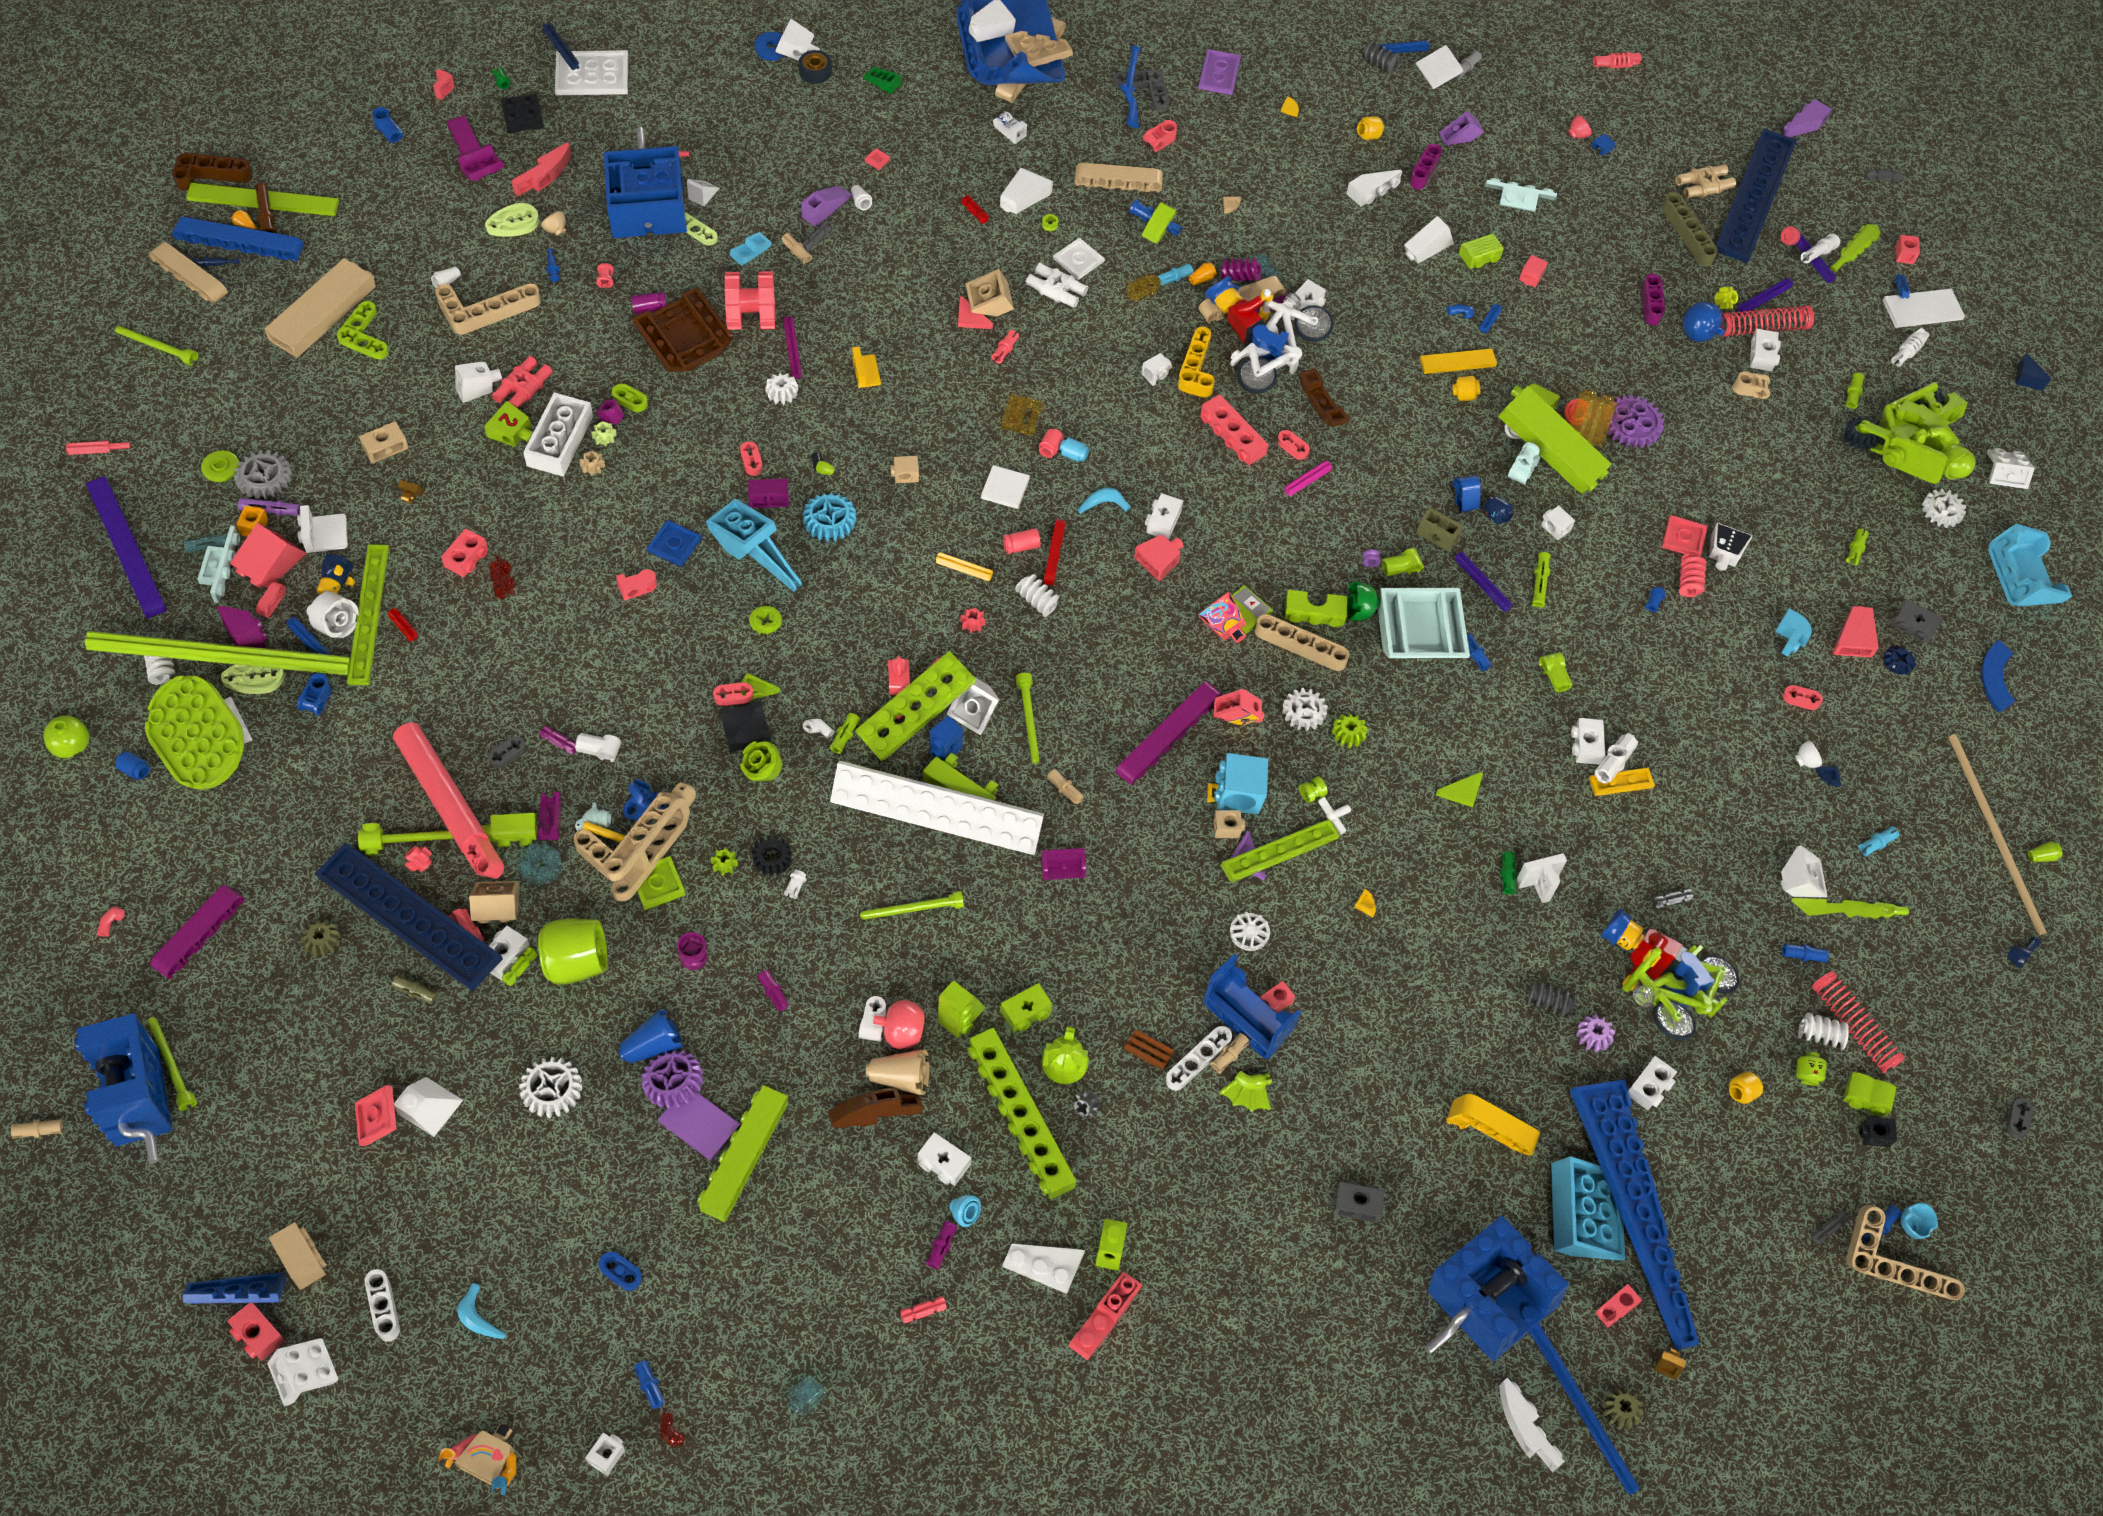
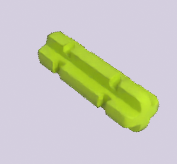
M527 947L523 952L524 955H520L509 968L510 971H507L502 976V981L505 984L512 986L516 981L515 978L521 976L530 965V961L533 962L537 957V952L534 949Z

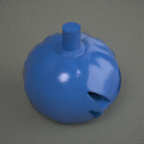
M1706 301L1696 303L1688 309L1683 318L1684 332L1693 341H1709L1716 334L1722 336L1725 332L1721 328L1723 323L1721 310L1713 303Z

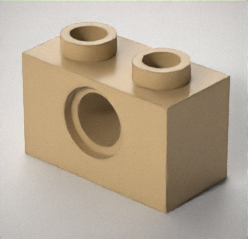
M396 421L359 436L362 448L372 464L408 449L406 438Z

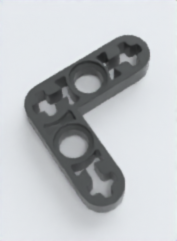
M1158 70L1135 71L1134 79L1140 78L1142 81L1133 80V87H1149L1153 108L1159 112L1166 111L1169 105V98L1162 72ZM1128 71L1114 74L1113 85L1115 87L1121 88L1120 85L1126 83ZM1154 90H1161L1162 92L1156 93Z

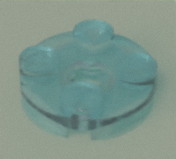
M534 843L529 845L518 860L520 875L524 881L535 886L545 885L556 880L563 866L560 853L555 848L545 844L538 845ZM544 861L546 866L537 869L535 863Z

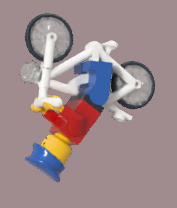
M1228 276L1211 286L1205 292V297L1210 299L1212 304L1217 305L1223 313H1228V322L1246 345V348L1241 352L1236 350L1231 356L1230 364L1232 366L1242 358L1249 356L1238 369L1237 377L1240 385L1248 392L1264 393L1275 385L1277 369L1287 364L1290 367L1289 372L1291 374H1294L1297 370L1302 351L1296 346L1291 320L1294 321L1295 330L1301 338L1311 342H1318L1326 339L1331 334L1334 327L1333 318L1328 310L1316 305L1304 307L1300 311L1296 310L1301 307V299L1295 293L1286 294L1284 302L1278 304L1272 301L1273 294L1271 295L1270 289H1263L1261 296H1256L1252 300L1246 301L1238 293L1239 285L1232 283L1231 277ZM1263 304L1259 313H1257L1254 309ZM1271 308L1276 312L1265 326L1264 321L1268 319ZM1283 317L1286 332L1282 331L1279 335L1276 323Z

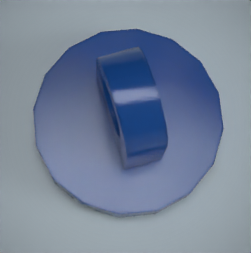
M635 779L628 785L632 797L624 805L623 814L632 821H638L658 795L656 791L652 793L649 790V784L642 780ZM665 804L661 805L658 809H665ZM636 806V811L632 814V810Z

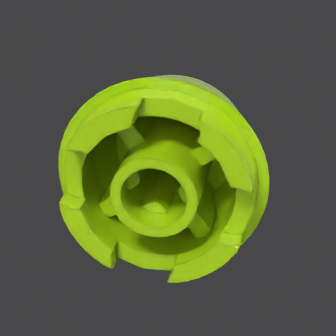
M754 741L743 750L744 757L740 767L748 779L753 781H771L781 772L782 759L774 744L766 741L759 743Z

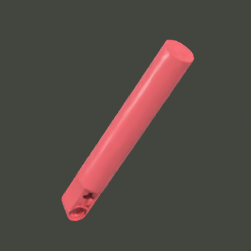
M417 723L403 724L394 732L393 740L461 852L464 853L478 875L493 879L499 878L504 870L502 860L488 840L487 834Z

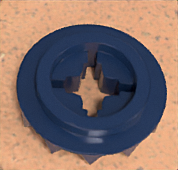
M1896 645L1894 648L1889 647L1884 653V664L1890 671L1896 674H1908L1916 666V658L1905 647L1899 648ZM1897 657H1898V658H1901V657L1903 658V657H1905L1903 661L1900 660V661L1895 662L1896 659H1897Z

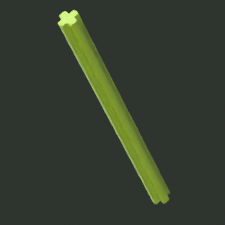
M87 631V638H85L86 650L338 675H348L350 657L95 631Z

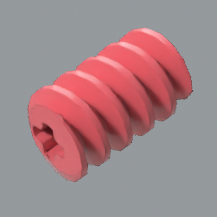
M1685 554L1682 556L1679 585L1681 596L1695 597L1705 591L1704 579L1706 577L1705 566L1707 561L1704 558L1698 557L1695 554Z

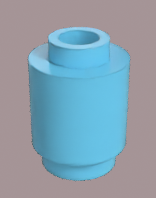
M1069 437L1061 442L1059 448L1062 451V456L1077 462H1084L1090 449L1085 443Z

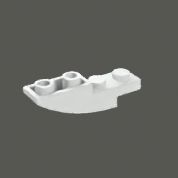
M1506 1378L1499 1387L1503 1410L1508 1424L1526 1455L1531 1458L1537 1453L1553 1473L1565 1462L1562 1459V1454L1557 1447L1552 1446L1548 1442L1544 1431L1539 1426L1534 1425V1422L1539 1418L1536 1407L1530 1401H1526L1515 1382H1511Z

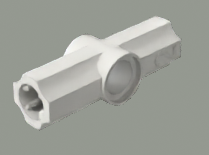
M1629 733L1621 735L1615 745L1609 747L1608 754L1595 770V776L1599 782L1604 784L1611 782L1616 774L1624 769L1625 762L1638 745L1634 735Z

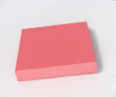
M1670 515L1662 548L1682 554H1695L1701 557L1708 526Z
M385 1085L355 1102L358 1142L360 1146L369 1145L397 1129L392 1086Z

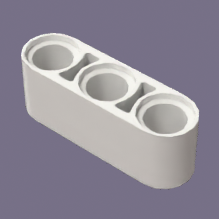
M375 1269L366 1275L365 1286L374 1329L383 1341L388 1342L398 1337L400 1326L391 1283L382 1270ZM383 1280L379 1287H373L375 1281ZM388 1302L386 1308L382 1310L377 1309L380 1303ZM393 1324L390 1331L382 1332L385 1325Z

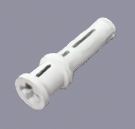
M1829 234L1817 242L1816 246L1801 254V260L1806 258L1803 262L1809 263L1821 254L1830 253L1839 247V237L1836 234Z

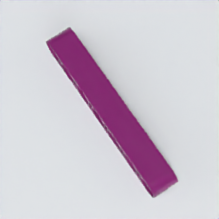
M1203 682L1120 763L1116 769V774L1133 786V782L1148 772L1147 769L1150 766L1153 767L1161 759L1160 756L1164 752L1167 753L1174 746L1173 743L1177 739L1180 740L1187 733L1186 730L1190 726L1193 727L1203 714H1207L1214 707L1215 698L1222 696L1223 693L1209 682Z

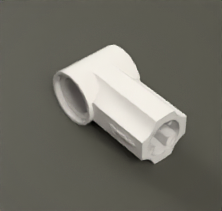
M581 733L577 737L575 748L577 752L595 755L600 760L608 759L611 760L610 762H614L621 745V740L613 735L598 737Z

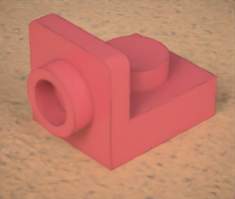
M437 69L436 75L438 80L433 87L436 98L443 100L455 86L450 73Z

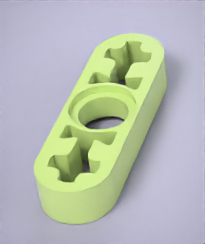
M685 212L686 223H688L686 233L705 245H714L718 241L717 233ZM698 226L701 229L698 232H692L690 228ZM705 235H707V236H709V237L712 235L713 239H710V238H709V239L706 240V236H705Z

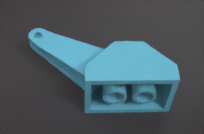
M737 499L731 501L706 521L709 531L727 553L739 560L749 554L793 592L797 590V587L802 586L800 579L769 538L777 530L774 521Z

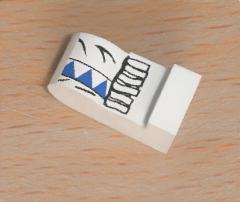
M1004 112L993 120L994 127L1014 144L1026 137L1027 124L1023 121L1018 122L1010 113Z

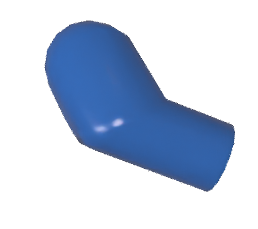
M1457 304L1447 306L1446 308L1448 315L1464 313L1466 319L1474 317V308L1472 306Z

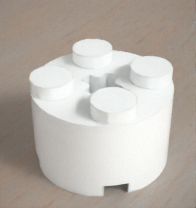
M325 591L308 606L307 615H309L310 624L314 629L333 638H344L355 629L357 622H355L356 615L359 616V611L353 601L334 592Z

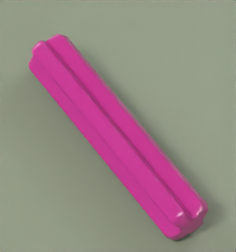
M1328 461L1322 462L1286 485L1284 492L1288 496H1292L1331 471L1332 465Z

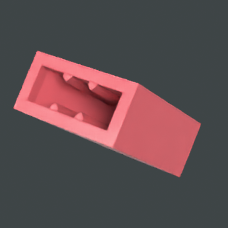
M1853 606L1833 649V655L1873 657L1879 648L1873 608Z

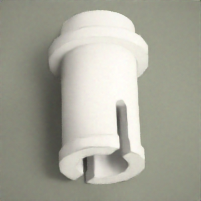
M794 870V873L790 874L791 879L784 894L786 896L790 894L789 897L797 899L802 884L807 879L804 872Z

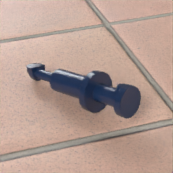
M205 256V259L195 260V258H192L195 264L206 265V269L209 266L225 265L226 263L240 264L239 259L226 260L224 258H208V256Z

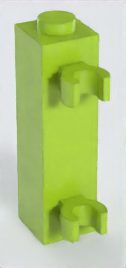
M953 753L949 754L945 762L935 757L923 770V780L928 784L996 801L994 795L998 792V789H996L998 784L991 780L983 789L954 768L958 764L956 762L958 757Z

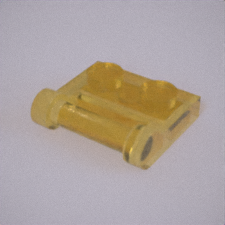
M1010 394L1001 429L1024 433L1027 436L1034 437L1039 412L1043 409V403L1038 400ZM1031 408L1032 413L1028 425L1023 424L1026 410Z

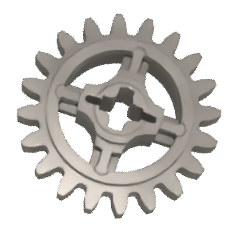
M259 450L258 455L251 452V457L244 456L245 462H238L240 468L234 469L236 473L234 479L237 488L241 490L242 494L247 493L248 498L255 495L256 500L260 496H263L266 500L270 494L272 497H275V492L283 493L281 487L288 488L287 482L291 481L290 475H292L289 462L285 460V457H279L278 452L271 455L270 450L266 454Z

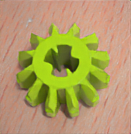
M1349 713L1346 717L1342 714L1339 719L1334 721L1332 734L1335 735V741L1341 740V747L1347 743L1350 749L1352 745L1358 747L1361 742L1365 741L1368 729L1364 726L1365 720H1358L1359 715L1352 717L1351 713Z

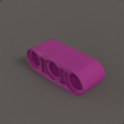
M464 115L447 120L448 129L452 132V137L455 143L458 144L461 155L480 148Z
M1429 144L1415 165L1410 179L1412 188L1423 189L1439 164L1442 148L1438 144Z
M1649 274L1646 276L1641 288L1644 319L1650 325H1657L1660 323L1665 312L1663 286L1660 276Z

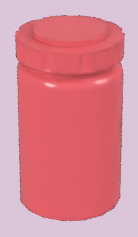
M1035 528L1003 535V546L1006 553L1011 554L1012 552L1017 553L1040 548L1041 543L1038 530Z

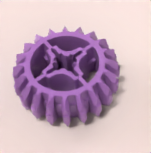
M674 1049L672 1054L666 1051L664 1056L657 1054V1060H650L651 1066L645 1067L646 1073L642 1074V1088L645 1091L646 1097L654 1105L657 1104L661 1108L666 1105L667 1108L671 1109L674 1104L679 1108L682 1102L688 1104V1098H695L694 1092L700 1091V1084H703V1071L699 1061L691 1053L687 1054L684 1050L679 1053ZM680 1068H683V1069L688 1070V1072H684L683 1070H679V1069H680ZM657 1086H661L662 1088H666V1089H665V1090H661V1089H658Z

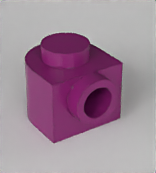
M605 400L596 411L601 422L603 421L608 424H618L624 417V413L616 400Z

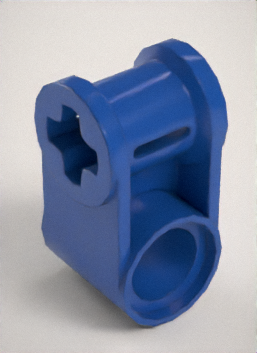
M317 673L309 678L303 693L299 696L297 702L298 710H307L314 712L317 716L321 715L332 691L331 685L324 674Z

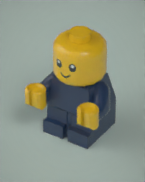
M326 554L322 563V579L317 587L319 595L325 591L338 594L342 584L353 587L354 579L347 577L349 571H352L353 565L344 556Z

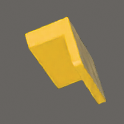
M860 346L852 347V359L858 387L881 385L875 355L862 356Z

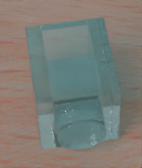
M808 1374L788 1393V1400L790 1401L788 1406L795 1414L801 1413L805 1417L826 1397V1391Z

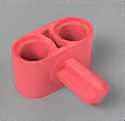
M897 656V659L888 660L889 695H898L910 684L908 659H901V656Z

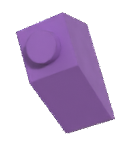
M1466 111L1439 133L1444 144L1451 145L1473 141L1484 131L1479 120Z

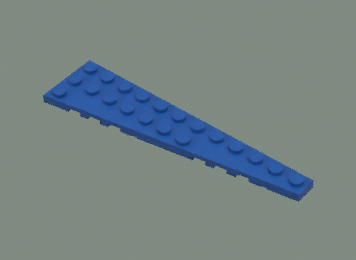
M1624 1079L1575 1087L1570 1093L1673 1344L1677 1350L1694 1347L1699 1344L1697 1333L1688 1308L1686 1294L1681 1291L1679 1280H1681L1680 1273L1675 1270L1672 1260L1675 1255L1673 1249H1669L1666 1238L1669 1236L1650 1173L1648 1160L1644 1158L1642 1153L1643 1141L1638 1139L1636 1132L1638 1124L1636 1118H1633L1630 1107L1632 1103L1626 1081Z

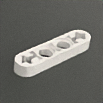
M1224 1026L1215 1028L1167 1073L1166 1085L1168 1088L1175 1091L1182 1089L1217 1057L1223 1048L1231 1042L1232 1033L1230 1029ZM1218 1033L1220 1035L1226 1034L1225 1040L1221 1039L1216 1047L1214 1042L1218 1038ZM1209 1047L1213 1053L1210 1056H1204L1200 1049ZM1187 1061H1194L1197 1064V1069L1188 1070L1185 1067V1063ZM1182 1070L1184 1074L1180 1078V1083H1172V1076L1177 1077Z

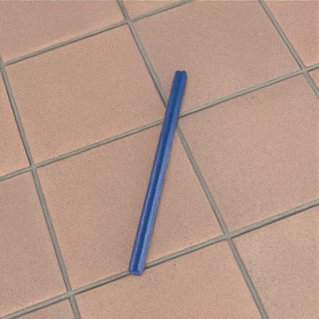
M1537 1324L1529 1333L1629 1495L1639 1490L1637 1482L1541 1325Z

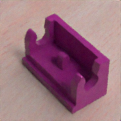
M788 478L748 480L749 507H789Z
M553 792V798H547L545 793L541 794L538 840L560 839L562 811L560 792Z
M1085 848L1042 850L1043 880L1086 878Z

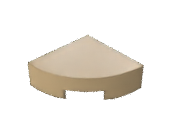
M1223 197L1224 213L1235 211L1239 207L1238 205H1240L1241 197Z

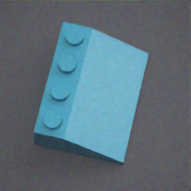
M1571 1156L1551 1163L1554 1251L1569 1256L1624 1261V1222L1601 1166Z

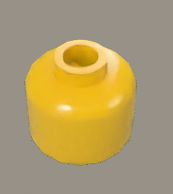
M1377 116L1364 117L1357 125V132L1364 140L1378 139L1384 131V124Z
M1474 376L1458 377L1456 384H1453V395H1457L1459 401L1476 400L1477 395H1480L1479 380H1476Z
M1743 1072L1730 1081L1729 1092L1735 1101L1741 1104H1748L1761 1096L1763 1085L1756 1074Z

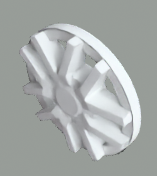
M1245 912L1244 914L1237 915L1231 923L1230 937L1241 949L1248 951L1258 950L1264 947L1265 943L1269 940L1270 928L1268 922L1261 915ZM1246 917L1247 923H1244L1242 918ZM1258 921H1261L1263 923L1259 926L1256 925ZM1233 930H1238V931H1241V932H1240V933H1234ZM1258 935L1265 937V940L1261 939ZM1243 937L1242 944L1236 938ZM1246 939L1250 940V946L1244 945ZM1254 940L1260 943L1257 946H1253Z

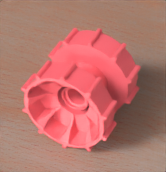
M773 271L759 272L758 288H741L740 272H725V309L728 330L742 329V313H759L761 329H775Z

